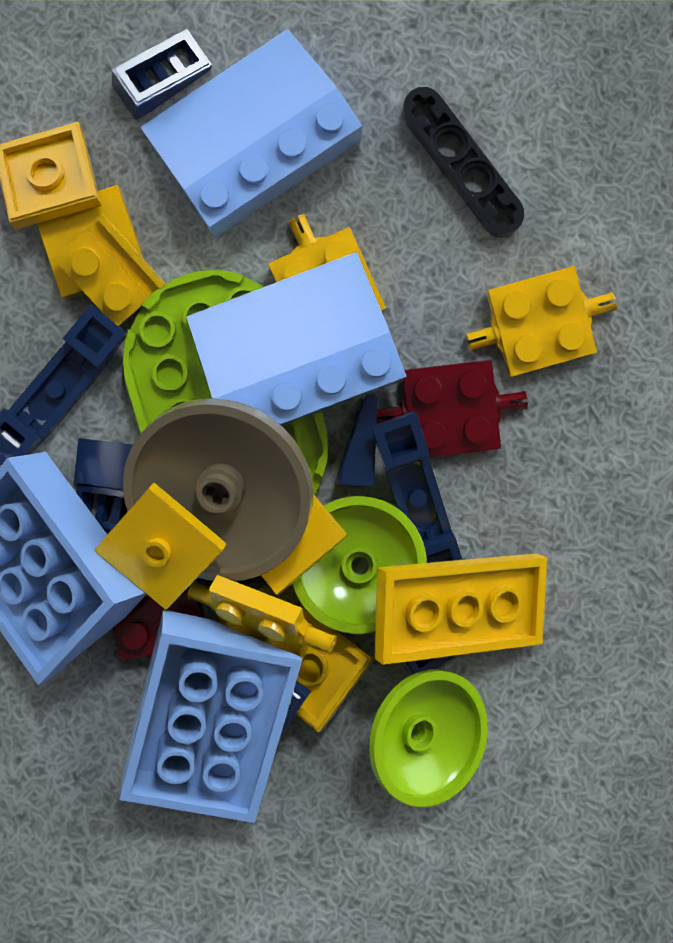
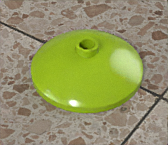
M366 496L337 499L324 505V507L349 536L293 583V587L304 608L325 626L351 634L372 633L376 629L377 568L427 563L424 543L412 521L393 505L383 500ZM365 558L369 562V569L365 574L358 575L354 572L353 563L356 559Z
M429 669L414 673L402 680L391 690L375 716L369 743L373 772L379 784L390 796L410 806L430 807L449 800L467 785L481 763L487 743L488 720L485 705L480 694L462 676L441 669Z

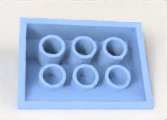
M288 29L141 126L142 131L214 238L359 143L362 138V124L338 88Z
M357 252L187 316L212 398L236 401L251 406L274 419L282 427L360 398L366 394L405 381L407 377Z
M46 452L10 457L0 466V632L38 686L47 682L122 621L147 595L94 551L107 536V533Z
M163 610L122 770L120 800L255 823L301 667V656L213 620Z

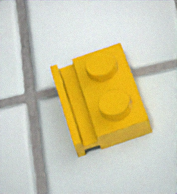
M104 214L53 259L102 313L117 326L141 307L153 292L165 285L164 280Z

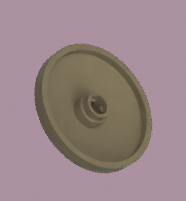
M216 398L198 399L168 409L154 419L136 439L124 468L123 494L127 511L130 510L154 482L227 543L223 551L197 578L214 581L216 575L232 581H241L267 573L281 564L294 551L306 530L313 506L312 478L306 459L291 435L274 419L240 402Z

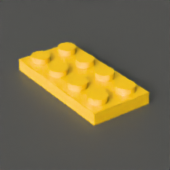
M533 553L378 567L375 660L385 665L543 644L547 557Z

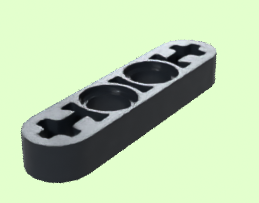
M417 87L411 90L405 98L402 109L403 119L407 127L485 230L498 238L514 234L524 219V208L521 201L440 94L429 87ZM416 101H419L422 105L428 102L433 105L430 116L436 125H438L442 118L446 121V123L438 126L431 136L425 133L430 131L431 123L423 114L418 117L413 115ZM447 134L456 136L462 144L461 152L453 157L441 154L437 148V140L441 136ZM477 169L484 172L488 178V187L481 192L470 191L464 184V175L468 171ZM494 189H498L501 193L494 199L501 210H506L509 207L513 211V215L509 219L512 224L510 226L505 222H500L497 225L493 221L497 212L490 201L485 208H482L479 202L486 200Z

